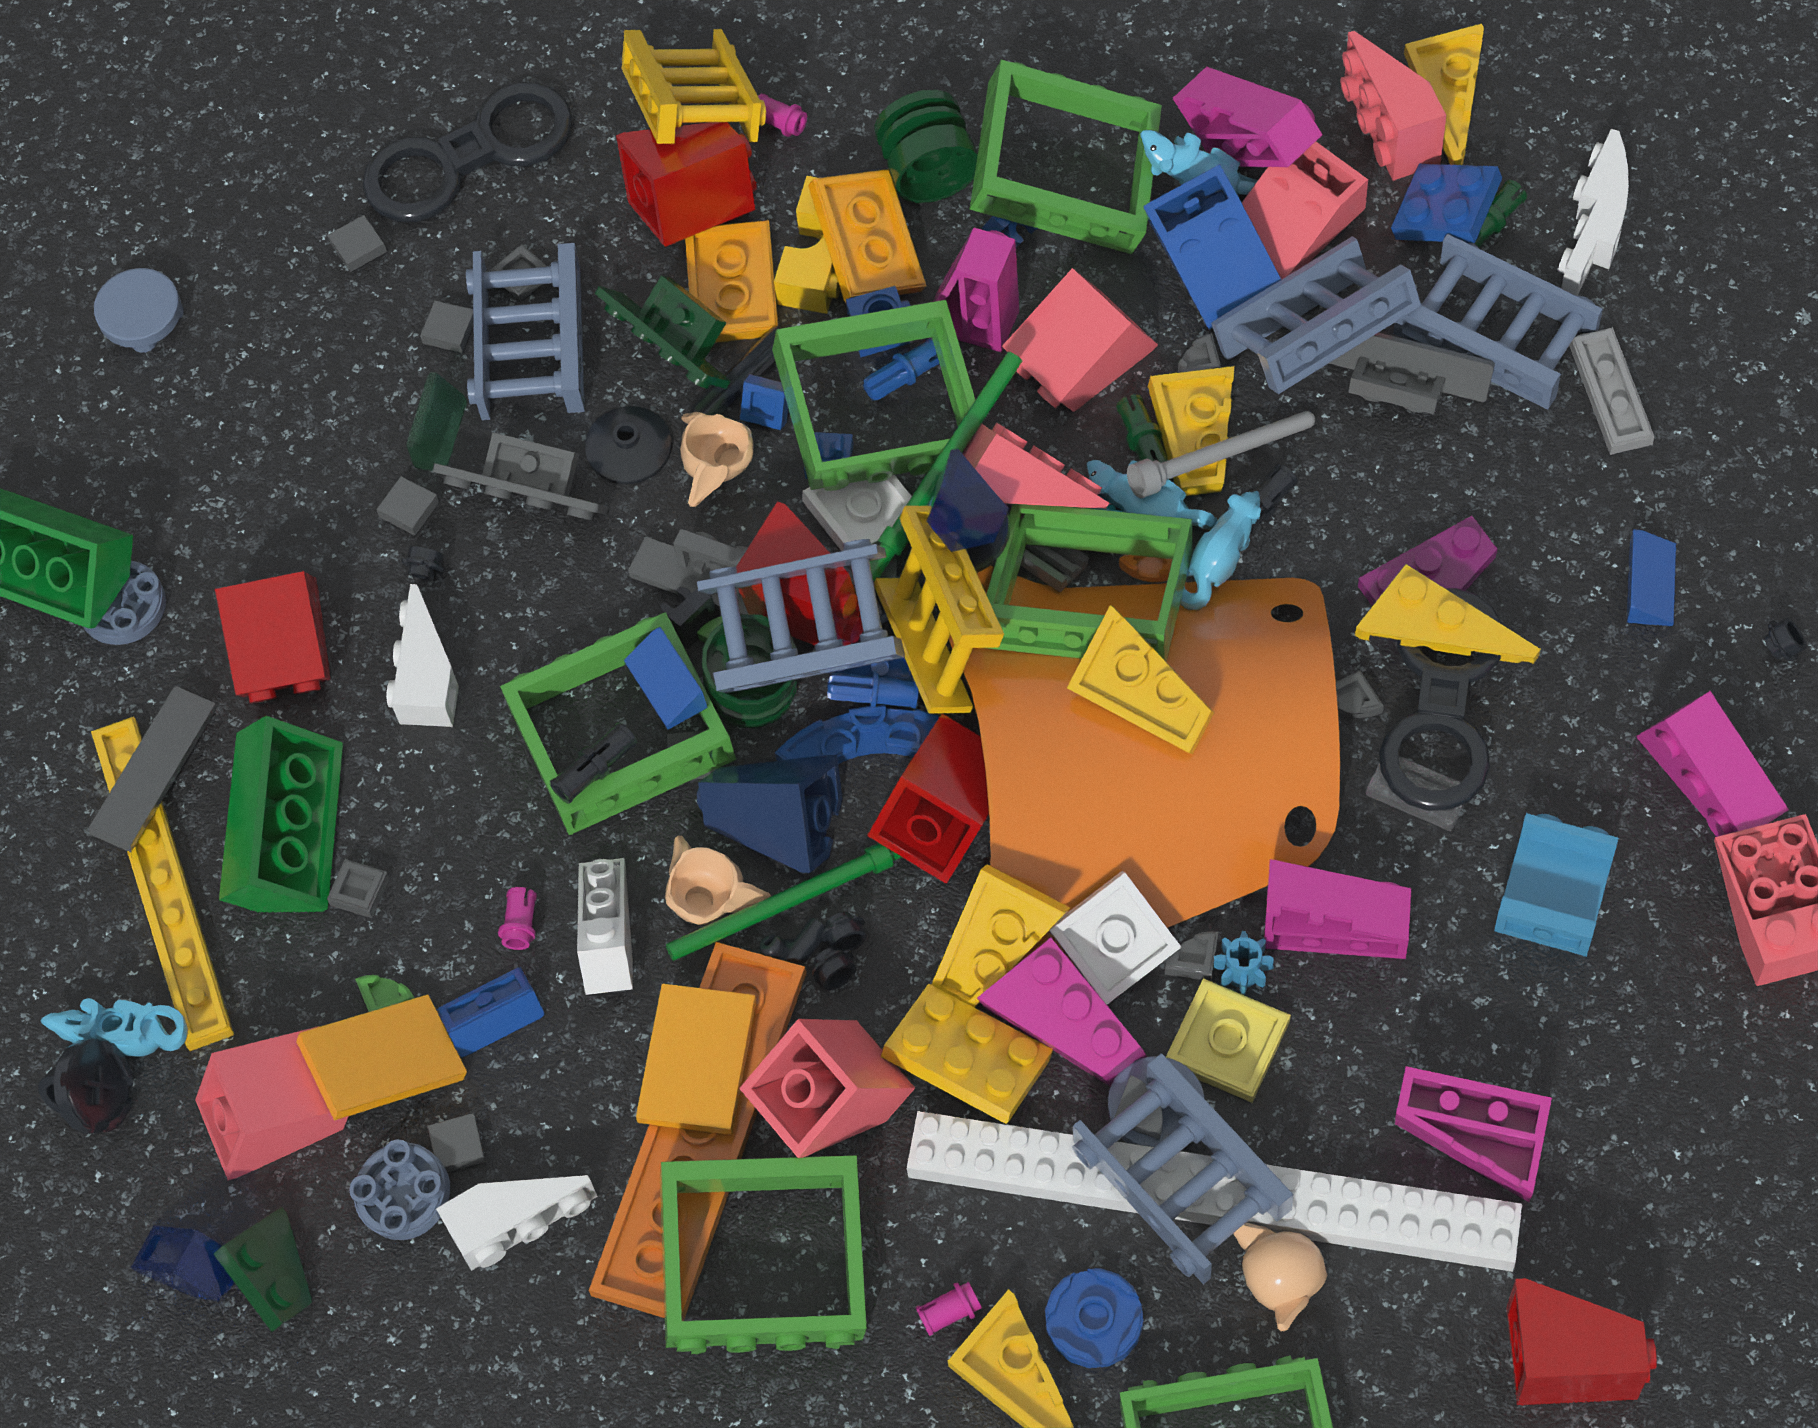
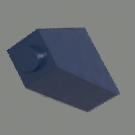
M837 755L721 767L698 782L697 803L700 810H702L705 827L802 873H811L829 858L833 840L831 837H826V832L830 826L831 816L839 815L842 803Z

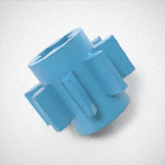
M1242 931L1240 938L1232 942L1227 938H1223L1221 948L1225 955L1214 956V968L1225 970L1221 976V985L1224 987L1231 983L1240 988L1241 994H1245L1247 988L1255 983L1263 988L1266 982V976L1263 971L1272 970L1274 957L1262 956L1266 948V940L1263 938L1256 942L1248 938L1246 931ZM1238 959H1248L1249 966H1239Z

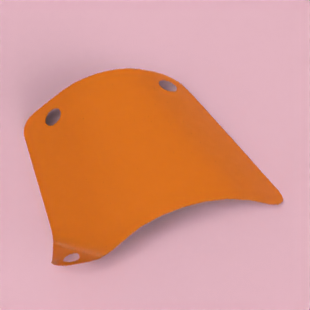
M991 565L977 573L981 584L986 590V594L994 567ZM1017 576L1009 605L1105 615L1109 606L1112 605L1123 617L1158 621L1167 583L1064 588L1061 592H1058L1049 585L1039 584ZM1293 577L1228 580L1218 587L1212 586V595L1205 607L1199 610H1189L1180 605L1166 662L1215 712L1193 754L1180 749L1067 689L1082 660L1080 658L973 648L963 673L972 692L982 740L990 814V866L1070 907L1066 913L1118 873L1124 871L1164 925L1169 928L1268 886L1270 859L1309 867L1319 858L1334 834L1339 813L1340 742L1337 692L1332 644L1324 598L1320 587L1315 583ZM1185 582V589L1189 593L1197 592V583ZM1291 604L1301 608L1303 616L1295 622H1281L1272 617L1271 610L1279 605ZM950 635L949 641H950L951 647H952V649H953V647H954V642H953V639H952V637H951V635ZM1298 806L1307 807L1312 811L1316 819L1315 835L1311 842L1302 847L1294 846L1288 841L1284 828L1288 813ZM1048 931L1016 965H1018L1021 961H1023L1026 957H1028L1032 952H1034L1037 948H1039L1043 943H1045L1050 938L1053 939V941L1058 945V947L1062 950V952L1067 956V958L1071 962L1072 960L1069 958V956L1066 954L1063 948L1059 945V943L1056 941V939L1053 937L1050 931Z

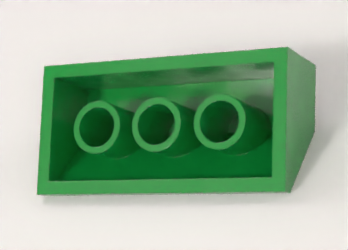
M0 488V596L85 628H96L130 576L133 535Z
M264 716L236 733L219 893L220 901L255 912H323L328 909L327 898L330 891L343 742L269 716Z

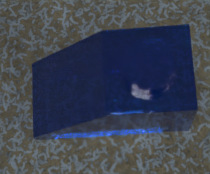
M953 449L949 453L937 482L926 522L948 549L954 552L993 543L1009 508L960 450Z
M154 1225L131 1266V1269L197 1299L219 1301L221 1296L226 1294L234 1284L232 1278L214 1256V1253L222 1245L194 1229Z

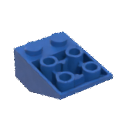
M1220 164L1143 206L1154 232L1209 330L1213 328L1211 322L1281 280L1246 210Z

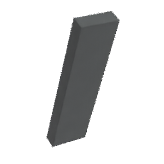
M173 687L90 824V835L132 852L215 713L216 703L180 687Z

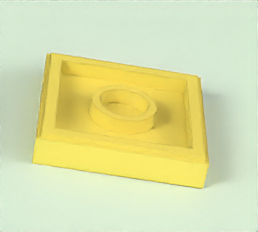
M1203 978L1166 1058L1176 1060L1188 1067L1198 1080L1253 1103L1290 1023L1291 1015Z

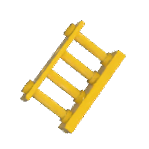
M714 29L712 49L654 50L652 45L647 44L641 30H624L621 69L657 144L674 143L676 127H681L682 123L739 122L748 141L758 142L759 126H764L766 120L765 103L757 96L736 56L734 45L729 43L722 29ZM662 66H710V67L663 68ZM719 84L720 86H672V85ZM684 103H729L730 105H681V104H684Z
M904 506L899 519L912 549L900 578H876L874 587L895 636L902 639L905 660L928 713H970L973 705L961 680V675L973 648H999L1004 632L947 507ZM923 571L926 580L921 589L918 580ZM937 603L940 613L935 621L932 611ZM950 635L954 642L951 654L946 646Z

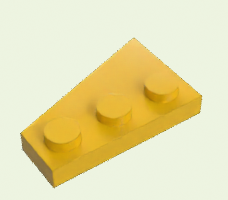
M1235 366L1150 376L1148 389L1162 433V440L1168 460L1228 439V421L1232 400L1231 387ZM1226 459L1173 477L1174 483L1185 492L1186 496L1221 492L1225 479Z
M1110 605L1067 689L1180 749L1193 754L1215 712L1114 606Z
M988 864L985 865L979 872L931 985L975 1008L980 1003L977 997L1012 970L1064 916L1070 907Z

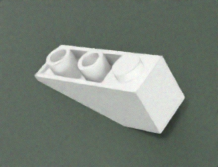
M410 584L408 601L403 600L400 605L399 619L400 625L403 627L402 640H396L394 644L393 662L394 666L397 667L395 680H390L387 686L388 707H393L399 724L453 727L459 686L418 585Z
M625 858L598 859L593 862L579 863L577 953L586 995L633 989V958Z
M588 1175L480 1183L439 1206L436 1210L472 1271L479 1266L485 1268L497 1263L505 1256L506 1250L521 1241L528 1243L538 1239L546 1233L548 1225L564 1216L571 1218L582 1213L589 1207L590 1201L597 1197V1194Z

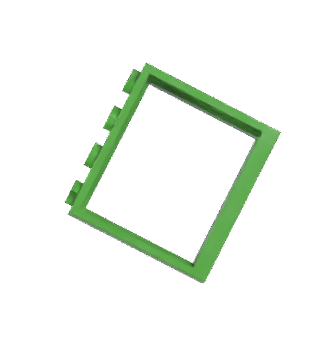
M1001 59L988 82L970 210L1132 254L1146 234L1148 217L1143 206L1150 203L1153 174L1151 173L1152 164L1145 154L1140 133L1143 130L1159 132L1162 105L1146 101L1138 96H1128L1107 90L1100 85L1086 84L1066 78L1061 74H1051L1026 67L1022 63ZM1008 96L1021 98L1139 132L1129 213L997 177Z
M946 300L776 330L772 351L811 490L824 488L826 491H836L845 488L849 483L867 480L869 483H879L888 480L892 475L910 472L911 475L926 474L950 439L822 462L795 362L932 337L955 419L959 426L975 402V397Z
M1012 504L1009 515L1010 536L1004 551L996 560L986 594L1004 632V636L999 648L988 649L1082 659L1105 616L1009 605L1026 544L1173 559L1158 621L1124 617L1159 655L1167 661L1193 552L1192 519L1065 506Z
M666 612L656 617L642 619L635 626L613 636H604L589 647L573 654L562 655L551 664L530 673L519 674L510 682L500 686L510 712L569 835L736 760L730 737ZM661 627L704 694L708 708L699 713L708 730L613 772L603 780L598 779L577 795L570 804L563 802L550 786V780L558 775L526 709L626 665L624 659L653 630Z
M857 1155L661 1162L660 1199L666 1348L677 1347V1352L691 1351V1354L706 1352L707 1346H726L729 1352L741 1353L756 1350V1344H776V1349L792 1351L805 1348L806 1342H825L827 1348L839 1349L840 1345H855V1340H863L867 1328ZM842 1188L849 1315L682 1321L677 1193Z
M1290 1355L1278 1359L1274 1366L1256 1369L1255 1364L1244 1363L1228 1368L1226 1370L1227 1374L1207 1377L1205 1372H1192L1178 1377L1176 1383L1158 1386L1156 1381L1147 1380L1143 1381V1385L1129 1387L1128 1391L1120 1392V1409L1124 1428H1141L1139 1417L1300 1389L1305 1391L1312 1428H1333L1318 1358L1305 1360V1357L1291 1359Z

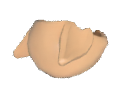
M700 412L683 414L682 421L687 423L688 426L682 434L681 459L686 472L694 477L688 501L690 507H696L709 494L720 487L722 482L731 480L742 473L752 461V431L745 424L725 418L720 414L713 416Z
M677 836L674 839L673 857L669 868L670 877L666 886L665 899L669 908L683 920L697 925H708L721 919L726 913L740 911L771 897L770 893L751 884L744 883L739 867L725 854L711 848H691L683 836Z
M1246 1222L1233 1233L1240 1246L1246 1251L1242 1264L1246 1284L1259 1303L1275 1311L1277 1329L1286 1331L1296 1316L1309 1303L1310 1297L1317 1293L1325 1283L1327 1271L1324 1258L1319 1248L1308 1237L1300 1233L1290 1231L1275 1233L1267 1227Z

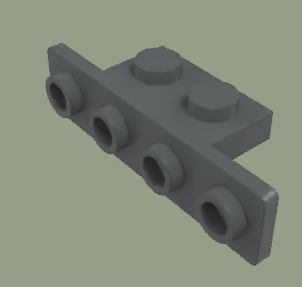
M1379 332L1329 363L1354 370L1348 393L1360 395L1368 401H1383L1403 406L1412 412H1426L1430 414L1435 413L1443 392L1485 402L1495 363L1491 360Z
M492 432L483 474L434 463L432 471L445 475L444 484L470 489L471 482L486 485L484 494L510 500L512 492L527 495L525 504L548 510L552 509L553 502L567 505V515L587 520H593L594 512L607 515L609 506L569 496L579 453Z
M680 529L673 543L674 546L649 537L645 538L628 572L629 576L633 579L678 594L677 589L679 587H685L693 593L698 588L697 581L710 579V571L726 567H736L748 548L744 546L734 548L720 543L713 536L705 532L692 533ZM738 588L736 589L740 614H748ZM718 593L710 594L715 608L720 610Z

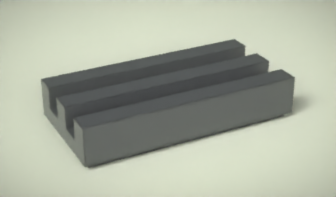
M1026 544V548L1031 550V553L1026 549L1024 550L1020 566L1058 592H1061L1087 567L1089 557L1077 549ZM1045 561L1049 562L1050 564L1058 568L1064 574L1058 572L1056 569L1045 563Z

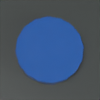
M1101 1268L1087 1269V1271L1077 1274L1073 1273L1064 1277L1052 1290L1045 1309L1047 1334L1055 1350L1069 1362L1086 1368L1109 1367L1125 1359L1138 1344L1143 1329L1142 1304L1134 1287L1119 1274Z

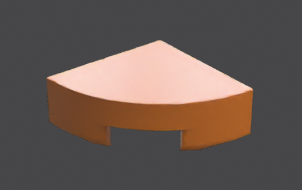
M1125 554L1119 558V567L1136 579L1147 582L1168 581L1173 559Z

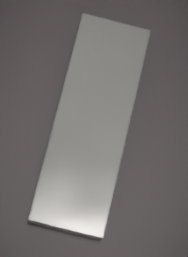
M1613 327L1575 336L1569 347L1609 454L1612 455L1653 445V431Z

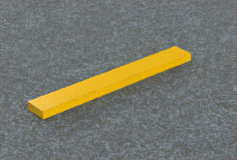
M134 716L91 731L109 793L143 739L138 722ZM161 801L132 852H127L174 1008L183 1015L187 1024L188 1035L185 1044L189 1051L231 1037L234 1035L163 802Z

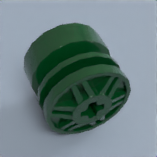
M940 90L917 91L904 95L892 102L879 114L874 125L875 137L878 145L881 146L883 158L888 163V169L890 170L896 192L904 200L915 203L935 202L961 191L974 179L978 152L971 135L966 131V123L961 115L958 102L950 93Z
M741 614L748 658H753L754 664L771 661L770 653L774 652L768 618L757 614ZM723 622L710 633L703 648L702 673L703 686L719 718L739 728H760L776 722L790 709L797 691V679L732 693L716 691L713 673L727 670L726 662L730 661ZM791 637L792 648H796L794 641Z

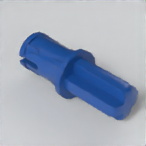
M932 337L904 355L900 353L895 354L892 357L891 363L865 377L863 388L872 400H879L904 384L911 386L915 384L916 377L938 365L939 360Z
M873 672L872 676L831 673L827 683V696L831 700L870 703V707L875 708L876 704L916 709L918 688L914 679L879 677L878 672Z

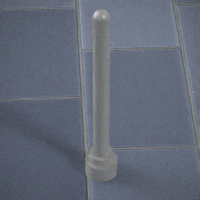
M1303 411L1162 463L1157 460L1144 459L1130 464L1127 468L1129 486L1138 498H1145L1156 494L1166 484L1168 479L1311 428L1315 423V416L1310 411Z

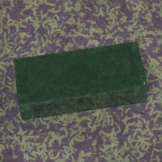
M430 372V375L427 376L406 444L415 468L433 471L434 463L448 466L467 404L465 396L435 372Z

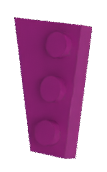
M1470 516L1361 576L1358 580V588L1373 606L1407 564L1443 588H1459L1466 591L1496 558L1497 548L1474 517Z

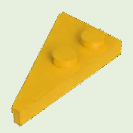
M1482 24L1405 44L1404 56L1409 68L1430 82L1447 115L1443 149L1450 165H1463L1484 32Z
M1407 564L1357 625L1355 636L1363 640H1369L1371 635L1401 640L1400 645L1427 646L1434 651L1470 656L1471 651L1501 655L1500 661L1512 663L1530 662L1534 664L1541 650Z
M1008 1289L948 1360V1367L1024 1428H1074L1047 1364L1044 1363L1039 1352L1036 1340L1021 1313L1018 1301L1014 1293Z

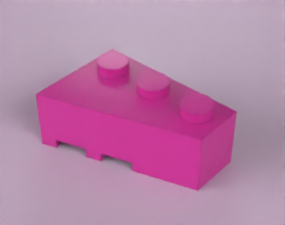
M1209 67L1204 68L1173 97L1174 102L1191 129L1201 140L1205 151L1210 154L1212 148H1218L1237 160L1241 167H1289L1322 136L1321 131L1314 122L1315 116L1312 110L1302 100Z
M973 228L933 302L947 301L958 340L1002 353L1004 349L1002 345L1007 341L1019 313L1015 239L1009 238L999 231H984Z
M1711 691L1682 706L1636 736L1707 820L1708 826L1717 837L1768 824L1789 810Z
M1270 859L1264 939L1266 940L1265 949L1406 959L1409 942L1411 888L1402 887L1392 882H1378Z
M1052 938L1048 939L977 997L987 1010L1019 1028L1033 1039L1052 1048L1060 1056L1110 1087L1115 1077L1136 1060L1147 1057L1141 1046Z
M1406 1066L1395 1124L1530 1203L1552 1098Z

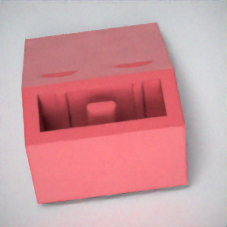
M1348 32L1347 51L1342 54L1345 76L1340 79L1341 88L1348 102L1353 101L1357 108V120L1364 134L1369 133L1374 142V155L1379 166H1386L1394 181L1415 174L1419 164H1440L1447 115L1430 82L1357 32Z
M1316 141L1289 167H1268L1242 202L1281 280L1308 264L1366 208L1368 179Z
M997 422L992 430L983 424L980 425L953 467L965 479L1008 504L1106 509L1109 505V502L1098 496L1102 487L1071 468L1067 475H1064L1061 471L1065 464L1036 446H1033L1030 452L1025 451L1024 447L1027 441Z
M1806 814L1715 837L1714 842L1740 946L1756 986L1818 971V843Z

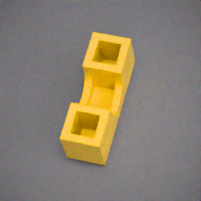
M806 176L796 208L799 234L815 237L820 241L814 246L804 249L785 246L774 279V286L778 305L827 314L832 298L838 299L841 289L808 187L809 183L817 177Z

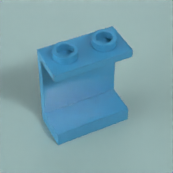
M1526 813L1494 931L1587 957L1619 838L1610 836L1605 830L1598 827L1585 826L1580 828L1565 824L1559 818L1549 814H1538L1535 816Z

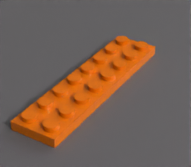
M716 942L699 988L755 995L757 1001L741 1083L742 1086L785 1035L806 976L805 966ZM741 1090L732 1135L649 1124L589 1288V1293L592 1297L665 1318L660 1199L661 1162L741 1159L758 1112ZM729 1192L677 1193L682 1321L685 1319Z

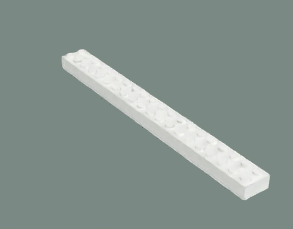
M917 1111L907 1163L908 1178L1138 1213L1096 1166L1089 1169L1079 1160L1072 1149V1146L1075 1144L1073 1135ZM1116 1142L1107 1150L1127 1170L1154 1147ZM1180 1151L1141 1183L1140 1186L1158 1205H1161L1212 1162L1211 1156ZM1267 1165L1294 1194L1292 1210L1278 1222L1268 1212L1264 1215L1258 1212L1247 1221L1250 1224L1267 1227L1275 1233L1284 1231L1300 1233L1312 1241L1513 1272L1516 1263L1522 1204ZM1235 1176L1231 1179L1224 1177L1175 1219L1213 1225L1245 1198L1244 1191L1247 1189Z

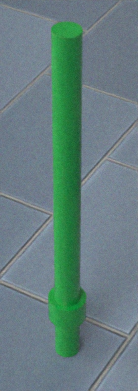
M1007 352L906 506H927L1023 362L1021 358L1012 352ZM901 514L893 526H887L877 540L880 544L879 546L885 548L886 558L869 561L873 582H875L876 578H880L895 554L900 556L909 542L899 519Z
M880 843L874 844L864 849V855L667 943V951L671 959L675 961L871 871L875 874L885 871L894 866L893 861L902 857Z

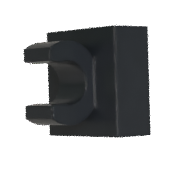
M679 587L677 593L682 603L677 608H671L667 603L663 602L660 607L663 613H667L682 645L688 649L699 639L697 632L706 623L718 618V614L710 594L700 592L698 588L691 593L689 589Z

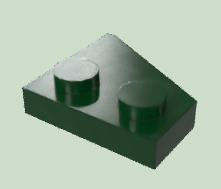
M280 1207L242 1232L214 1253V1256L271 1332L312 1303L287 1212L283 1207Z

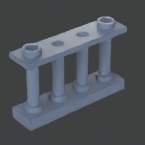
M1447 234L1443 240L1440 261L1441 265L1446 266L1445 270L1423 303H1421V306L1395 322L1393 334L1407 340L1491 360L1495 363L1491 382L1548 410L1557 397L1561 376L1560 373L1554 371V368L1578 331L1586 334L1599 330L1603 309L1584 296L1573 295L1480 250L1474 243H1466ZM1462 275L1485 285L1461 322H1454L1437 313ZM1500 294L1524 304L1500 341H1493L1476 332ZM1540 312L1561 322L1562 325L1540 359L1534 361L1514 350Z
M1352 236L1211 322L1223 358L1228 361L1247 348L1259 356L1269 388L1280 394L1421 306L1410 269L1400 264L1381 277L1372 274L1366 270L1358 241ZM1353 283L1361 287L1360 290L1345 299L1336 295ZM1317 305L1327 309L1309 321L1301 317V315ZM1283 326L1291 331L1273 343L1265 339V337Z
M575 243L558 244V261L551 262V266L487 272L482 252L473 251V269H466L467 290L469 295L473 294L474 378L467 380L470 405L477 404L481 420H490V398L555 393L556 397L564 398L568 413L585 412L581 265ZM553 283V287H559V297L552 298V302L489 308L488 289ZM554 320L555 324L560 323V334H553V339L489 344V325ZM554 356L555 360H561V371H554V376L490 381V361Z
M870 539L854 540L844 543V551L740 573H737L736 567L716 569L709 572L710 579L697 581L698 591L706 594L718 593L730 661L726 662L727 670L713 673L716 691L732 693L905 657L902 639L895 636L888 637L887 630H882L869 561L886 558L885 548L877 544L871 545ZM851 565L864 634L859 635L861 643L843 646L842 639H837L825 570ZM806 574L819 643L815 644L816 652L798 655L797 648H792L780 580ZM762 584L774 652L770 653L771 661L754 664L753 658H748L736 589Z
M1161 1053L1147 1064V1092L1096 1134H1093L1081 1120L1073 1125V1140L1075 1144L1072 1146V1149L1087 1168L1092 1169L1096 1166L1173 1251L1170 1253V1257L1178 1269L1187 1277L1194 1274L1204 1285L1211 1279L1212 1263L1206 1256L1258 1212L1262 1215L1268 1212L1276 1222L1281 1220L1292 1210L1294 1194ZM1169 1105L1181 1118L1178 1121L1180 1126L1126 1170L1107 1149L1159 1106L1166 1108ZM1192 1141L1194 1143L1202 1141L1213 1153L1211 1156L1212 1162L1161 1205H1158L1140 1184ZM1235 1176L1247 1189L1244 1191L1245 1198L1191 1242L1173 1220L1224 1177L1231 1179Z

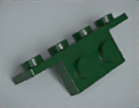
M661 275L642 308L624 293L598 286L595 294L607 303L604 307L605 311L621 321H629L633 325L631 332L640 339L651 344H657L661 348L658 354L662 358L676 366L682 365L688 370L686 377L690 381L705 389H708L710 385L727 389L731 380L705 360L726 322L672 278Z

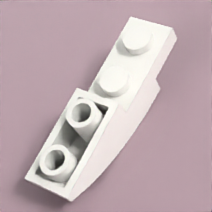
M1614 129L1610 130L1604 144L1596 143L1588 167L1593 169L1589 177L1584 175L1580 177L1573 195V200L1579 202L1576 219L1579 222L1574 233V239L1578 241L1574 250L1566 248L1560 261L1558 272L1564 274L1561 289L1578 296L1592 264L1607 269L1610 268L1622 230L1629 188L1628 164L1620 131Z

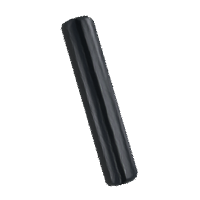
M779 326L772 327L724 374V376L731 380L727 389L713 385L691 407L692 413L700 412L712 416L716 414L721 415L743 393L744 381L749 374L760 376L775 361L772 348L776 330L781 328Z

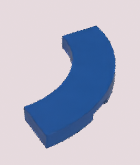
M886 705L875 706V708L866 706L849 709V713L823 722L818 720L802 729L775 752V757L777 761L837 755L838 764L855 757L881 753L898 754L913 758L940 716L918 709L914 711L887 709Z

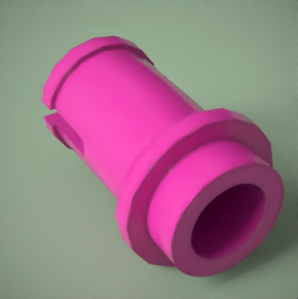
M763 93L758 95L759 99L765 103V123L781 129L782 134L787 137L791 135L798 136L802 133L807 122V114L802 111L801 106L797 104L786 105Z
M514 887L507 891L504 924L498 929V935L502 938V945L513 950L528 948L536 935L535 930L532 928L537 894L530 889L527 898H524L526 892L524 887Z
M956 1282L953 1284L955 1289L922 1306L915 1307L929 1336L968 1315L970 1319L975 1318L973 1312L982 1307L969 1282L961 1286Z

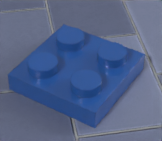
M1419 164L1391 227L1395 239L1443 242L1446 235L1449 234L1466 243H1475L1502 180L1498 166Z

